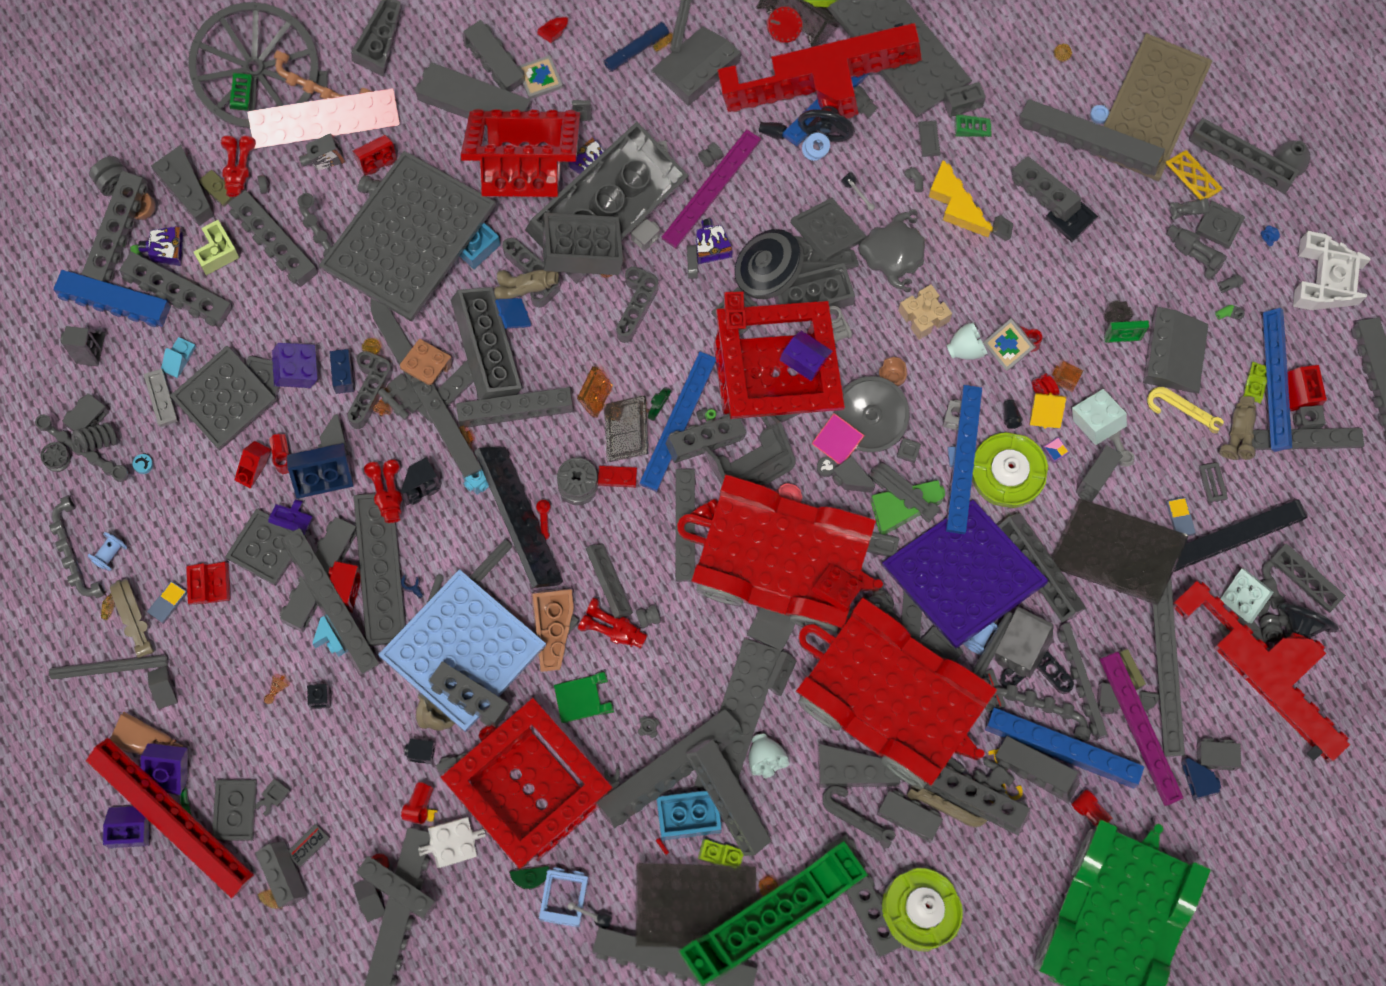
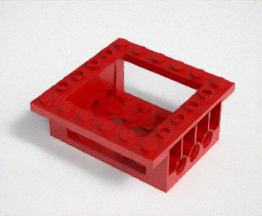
M475 109L470 111L461 150V161H480L482 196L558 197L561 163L576 162L580 112L575 110H567L565 112H558L557 110H548L547 112L529 110L528 112H521L518 109L510 111ZM485 125H487L488 145L481 146ZM504 142L510 143L509 145H503ZM522 142H527V143H529L530 145H524V146H522L521 143H522ZM545 142L548 145L541 146L539 143Z
M829 301L744 307L746 326L811 321L807 334L833 351L812 381L800 373L795 376L790 375L788 369L791 367L780 361L784 349L795 335L740 339L738 329H726L724 309H716L718 331L713 345L723 414H730V419L844 410L845 405ZM772 367L779 372L778 377L770 375L769 370ZM754 369L759 370L761 377L758 379L753 378L751 371Z
M534 698L440 777L519 869H522L533 858L537 862L591 816L598 809L597 802L613 789ZM532 726L584 783L583 787H580L536 738L532 732ZM513 770H519L522 773L519 780H512L510 778ZM526 785H532L535 790L533 794L526 795L523 793V788ZM541 799L546 800L548 803L547 808L544 810L537 809V801Z

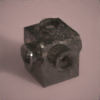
M1113 301L1104 312V319L1108 326L1112 322H1129L1133 317L1132 308L1128 307L1127 301Z

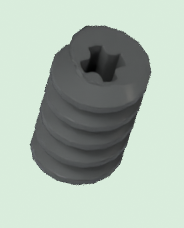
M108 423L98 424L94 427L89 426L88 428L72 432V445L77 454L80 453V448L84 453L87 452L88 447L90 451H94L95 445L97 449H101L102 443L107 448L109 447V441L112 446L116 445L114 430Z

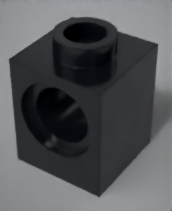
M327 684L307 685V704L311 710L331 708L330 688Z
M410 739L409 744L405 745L404 756H407L409 762L432 765L436 745L433 741Z

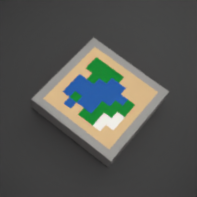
M550 55L520 65L525 74L523 86L529 99L563 88Z
M1013 318L1008 320L983 342L1006 371H1009L1036 348Z

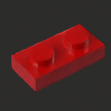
M599 466L598 486L636 488V467Z

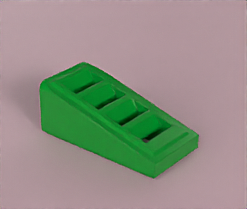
M233 73L230 109L249 111L252 75ZM237 78L247 79V83L236 82ZM236 85L247 87L246 89L236 88ZM235 92L246 93V95H236ZM235 98L245 99V102L235 101Z
M967 115L955 116V137L992 136L991 119ZM975 124H979V130H976ZM982 124H986V131L983 130Z

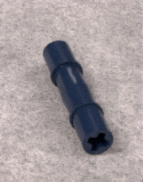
M661 21L622 49H617L615 53L603 60L605 67L610 70L609 72H612L624 63H628L629 59L641 53L651 44L655 45L657 41L668 35L669 30L667 26Z

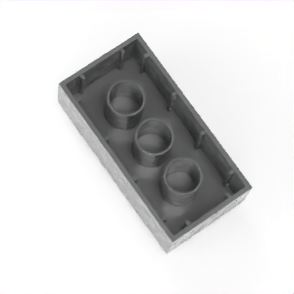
M635 122L558 194V197L551 200L530 220L525 231L543 249L544 213L619 217L622 242L672 195L689 175L638 122ZM565 272L576 284L588 274Z

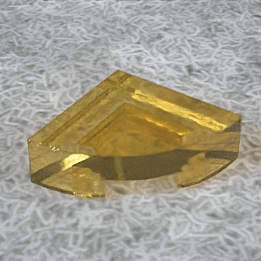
M672 32L652 46L655 51L658 52L671 42Z
M109 594L102 602L101 619L108 620L113 612L115 602L112 594Z
M271 890L258 894L260 901L267 907L272 909L283 908H278Z

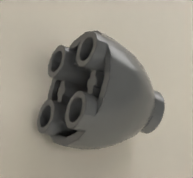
M1298 140L1283 143L1277 148L1273 156L1299 170L1297 176L1307 171L1311 161L1308 147L1304 142Z

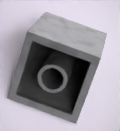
M1018 607L995 652V661L1004 668L1008 667L1014 670L1019 676L1031 678L1053 641V624Z

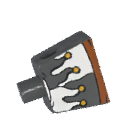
M331 133L306 144L307 154L299 156L303 167L313 164L317 170L346 163L342 147Z

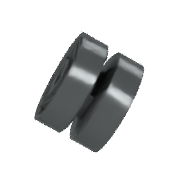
M108 156L92 166L89 176L102 195L112 196L121 172L128 171L116 156Z

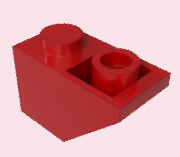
M256 441L245 447L234 480L251 489L266 466L271 449Z

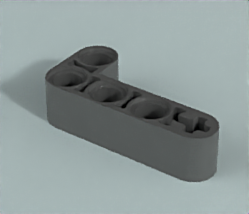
M507 238L503 242L504 256L524 274L535 270H544L543 262L514 238ZM522 259H528V260H529V261L526 262V263H522V262H521ZM558 278V283L551 286V288L530 293L532 304L538 308L544 307L560 291V279ZM536 295H543L541 299L535 298Z
M635 266L629 267L625 272L626 285L635 290V293L616 328L617 338L622 343H628L633 339L658 292V278ZM637 276L638 278L636 280H631L629 277ZM652 283L655 286L649 288L646 286V284ZM645 299L646 302L639 303L638 300ZM631 314H636L638 317L632 319L629 316Z
M368 351L360 352L356 358L360 371L368 376L347 414L350 425L354 429H361L366 425L381 397L378 392L382 388H386L392 376L389 361ZM364 360H370L369 364H362ZM380 368H387L385 372H379ZM373 383L379 384L376 388H370ZM363 400H370L367 405L361 404Z

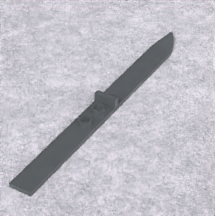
M371 298L370 306L373 320L400 365L412 347L389 308ZM404 372L464 478L482 471L481 466L434 385H427Z

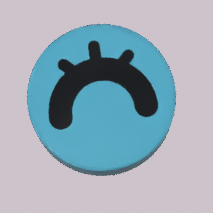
M146 454L137 455L133 460V468L139 474H147L153 468V461Z

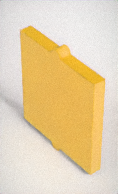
M1035 393L1029 425L1041 426L1044 429L1047 427L1061 428L1066 396L1052 395V393H1049V395Z

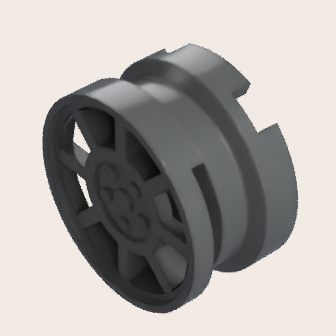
M58 442L47 444L40 454L43 464L53 472L65 470L71 462L70 452L63 444Z

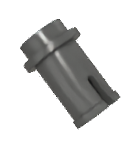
M1233 274L1231 278L1217 284L1220 292L1223 294L1233 288H1240L1243 285V280L1239 274Z

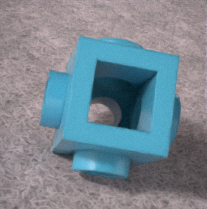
M479 471L466 478L463 476V485L476 495L484 492L489 487L483 471Z

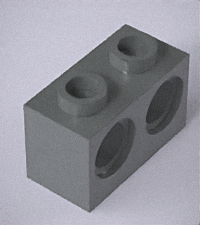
M976 82L945 92L943 103L950 118L982 108L986 96L980 82Z

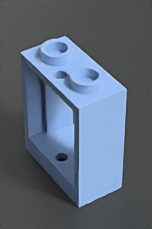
M553 868V871L548 870L539 920L580 928L581 912L577 911L576 916L547 912L552 880L559 879L582 883L578 907L583 909L588 877L585 876V873L573 871V874L565 873V870L561 868Z

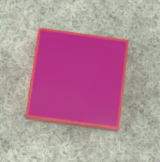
M834 413L812 444L840 465L851 456L865 435Z

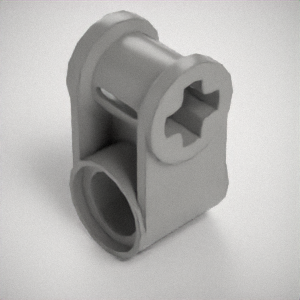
M830 306V314H834L837 319H831L835 344L839 340L852 338L851 330L840 308Z

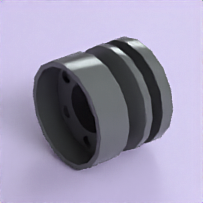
M571 458L559 467L557 484L562 499L576 506L584 505L596 496L598 490L597 472L588 460Z

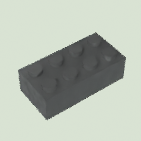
M845 263L799 274L796 281L785 292L774 297L776 305L829 301V307L837 306L838 308L854 305L855 294Z

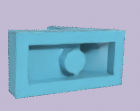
M178 337L172 349L166 348L161 366L164 373L178 379L196 348L195 344Z
M323 616L320 618L313 646L317 648L326 643L331 653L336 652L339 657L345 654V651Z

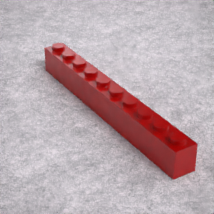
M106 738L94 747L86 762L231 899L245 888L254 875L109 738Z

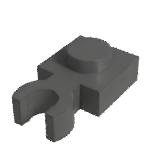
M468 752L456 758L445 757L439 760V764L436 767L440 776L445 774L466 756Z
M273 779L261 794L265 799L259 801L255 805V809L259 810L261 806H266V811L263 815L268 816L271 813V806L274 804L278 808L290 791Z

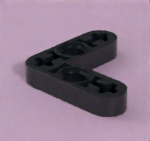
M1046 651L1042 659L1044 661L1048 659L1049 661L1042 667L1040 664L1043 661L1041 660L1036 669L1042 673L1059 693L1068 694L1074 687L1073 679L1052 655ZM1053 665L1057 670L1056 674H1048L1046 667ZM1008 668L1001 675L1000 683L1004 688L1007 685L1016 686L1026 676H1020L1021 678H1019L1017 674L1012 680L1013 684L1011 682L1006 683L1005 675L1010 677L1015 672ZM1061 673L1062 676L1060 677V679L1063 682L1067 681L1069 683L1067 686L1069 689H1067L1066 687L1062 689L1060 687V685L1062 684L1061 681L1057 679V681L1055 682L1053 679L1057 678V676Z

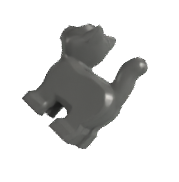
M1208 198L1196 199L1182 204L1178 202L1170 203V214L1173 220L1182 215L1209 213Z
M985 758L983 760L985 766L992 769L990 776L987 777L984 773L976 770L972 778L973 781L979 784H987L998 793H1005L1006 789L1001 785L1006 784L1010 787L1015 778L1009 775L1005 768Z

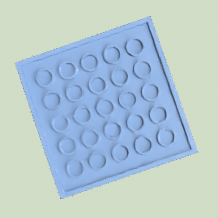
M459 569L378 655L466 733L480 717L476 714L474 716L469 715L463 710L465 707L460 704L456 706L447 700L448 697L443 693L438 695L431 690L432 686L428 680L440 663L443 661L499 697L546 647V643ZM450 682L447 688L454 689L457 683ZM465 693L463 699H471L473 697V693ZM482 703L479 709L487 710L490 704Z

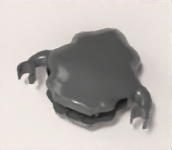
M915 209L899 213L885 228H873L869 235L860 242L858 247L860 255L866 260L871 270L882 271L893 287L903 289L905 292L912 291L911 287H905V284H912V280L905 279L903 282H900L898 278H901L906 273H915L924 264L925 238L921 236L918 229L909 228L903 222L905 219H908L910 223L917 222V218L910 217L911 215H918Z

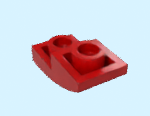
M724 292L726 329H746L744 293Z

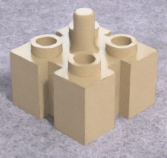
M932 284L919 291L916 299L912 295L900 302L898 309L906 322L911 320V330L919 340L930 334L933 326H936L938 329L950 322L952 312L945 302L941 304L938 302L940 295Z

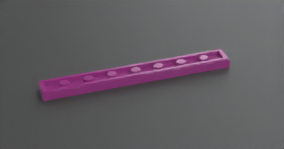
M748 129L744 131L662 235L661 239L675 249L678 248L761 142L760 137Z
M1119 652L1099 659L1164 806L1183 799V795Z

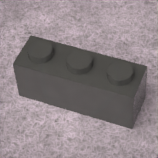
M889 791L877 813L881 818L929 843L932 842L943 818L939 817L940 814L932 809H929V811L922 808V804L915 800L910 802L904 799V795L897 791Z
M284 841L269 843L255 852L278 908L292 906L308 897Z

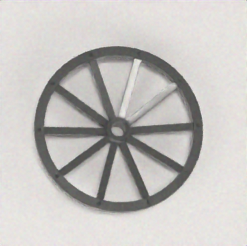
M246 2L225 7L203 23L192 41L188 66L193 88L200 101L212 114L231 125L251 129L249 120L232 116L221 110L230 100L231 90L215 105L207 97L200 85V82L233 76V73L252 75L249 111H255L256 79H259L278 107L284 106L263 75L286 82V79L276 72L265 69L275 66L276 59L263 61L290 26L301 36L307 49L289 54L290 58L288 61L309 55L311 63L309 80L317 82L318 59L316 49L309 33L296 18L286 11L269 4ZM253 11L252 57L249 56L226 21V17L241 12ZM259 12L274 15L286 23L258 58ZM221 22L246 61L202 43L204 37L214 25ZM199 48L240 65L242 68L197 76L196 64ZM251 65H257L259 66V69L257 71H251L249 67ZM240 79L238 82L246 83L247 79ZM304 91L295 104L308 102L312 94Z

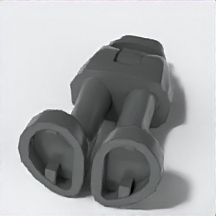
M1171 225L1167 232V235L1172 238L1171 241L1175 242V247L1183 255H1190L1207 267L1205 278L1211 280L1219 272L1224 261L1227 259V256L1222 252H1218L1200 241L1201 236L1192 231Z

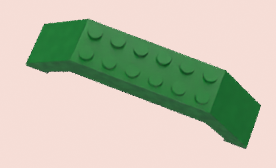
M842 842L807 869L709 934L694 940L679 950L678 953L700 986H705L726 975L811 918L868 875L847 844Z

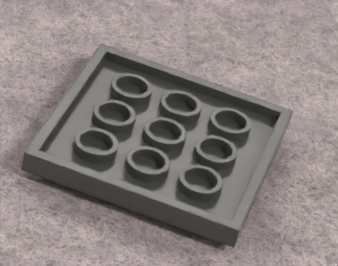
M228 345L170 395L219 451L277 401Z

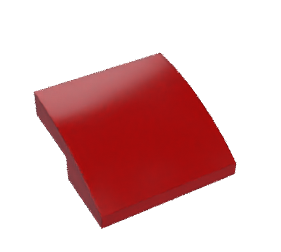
M220 562L209 565L201 563L186 566L187 599L189 605L230 601L229 563Z

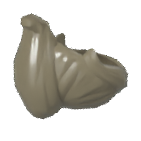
M418 694L419 703L416 708L415 717L418 726L422 729L430 728L436 731L452 728L455 723L423 694Z

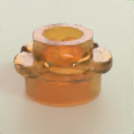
M765 877L764 880H760L758 884L760 893L766 896L778 888L777 881L772 877Z

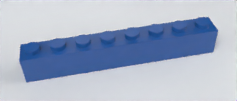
M997 708L991 711L985 727L987 732L1003 738L1008 736L1038 752L1133 789L1139 785L1145 767Z

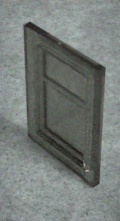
M643 395L604 404L606 462L649 454L646 396Z

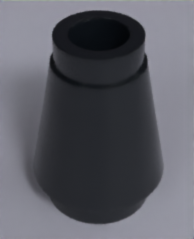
M782 122L760 123L759 133L776 140L784 139L783 132L787 129V126L783 125Z
M1012 399L1006 400L1003 403L1004 424L1009 429L1018 428L1022 425L1023 418L1015 401Z

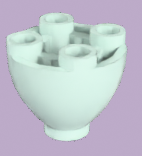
M969 322L961 327L953 336L950 344L947 345L952 359L957 357L965 360H975L988 354L982 340H978L980 334L974 322Z
M759 734L752 738L753 744L749 752V766L752 775H763V778H769L775 774V771L790 765L784 749L778 743L769 739L766 734Z

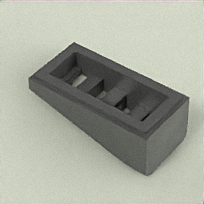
M572 100V110L580 112V121H591V101Z

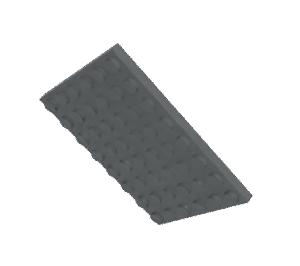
M403 151L321 261L319 267L412 322L495 208L496 202L486 196H482L481 193L408 152Z

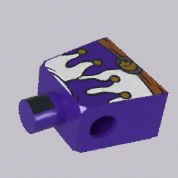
M592 137L577 150L576 162H568V167L581 174L604 150L596 139Z
M712 219L702 220V229L696 230L697 263L703 264L732 258L733 250L722 225L713 226Z
M180 226L151 230L149 241H139V252H148L152 262L181 266L183 232Z

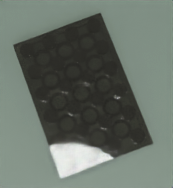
M1079 498L1052 555V559L1062 572L1159 605L1188 540V535Z
M637 863L635 947L684 948L694 940L709 934L756 902V867Z

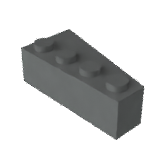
M380 1L351 51L352 62L384 77L401 13L400 1Z
M479 20L463 31L464 47L466 49L470 48L472 56L476 60L480 59L482 67L486 72H492V79L501 89L510 92L524 83L525 74L523 69L519 65H515L512 55L508 51L505 52L502 48V42L498 37L495 38L492 35V30L487 23L484 24L482 20Z
M181 145L151 165L158 179L198 226H201L214 216Z
M1008 736L995 756L998 765L1005 768V770L1015 772L1020 778L1027 779L1068 804L1080 784L1077 771Z
M821 744L818 746L819 788H830L833 786L898 787L901 780L883 765L882 758Z

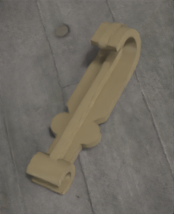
M119 579L116 583L110 585V591L122 623L128 625L124 629V633L128 637H133L136 645L134 649L137 657L140 658L154 652L151 642L147 641L144 633L148 629V625L145 621H140L142 615L127 579Z
M911 786V790L907 794L909 799H918L970 827H981L987 821L924 788L918 789Z

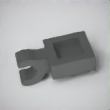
M615 769L616 775L614 777H609L608 770L604 772L605 779L611 783L613 788L608 794L619 787L620 773L618 769Z

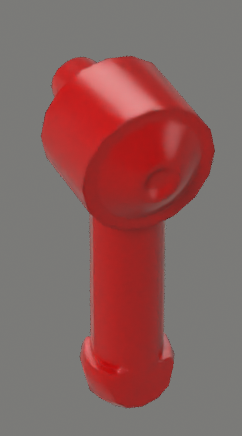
M540 500L536 504V510L540 514L541 534L547 540L550 537L548 514L551 507L547 500Z

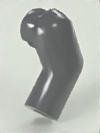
M915 167L906 169L905 176L908 179L912 178L914 180V192H923L922 174Z

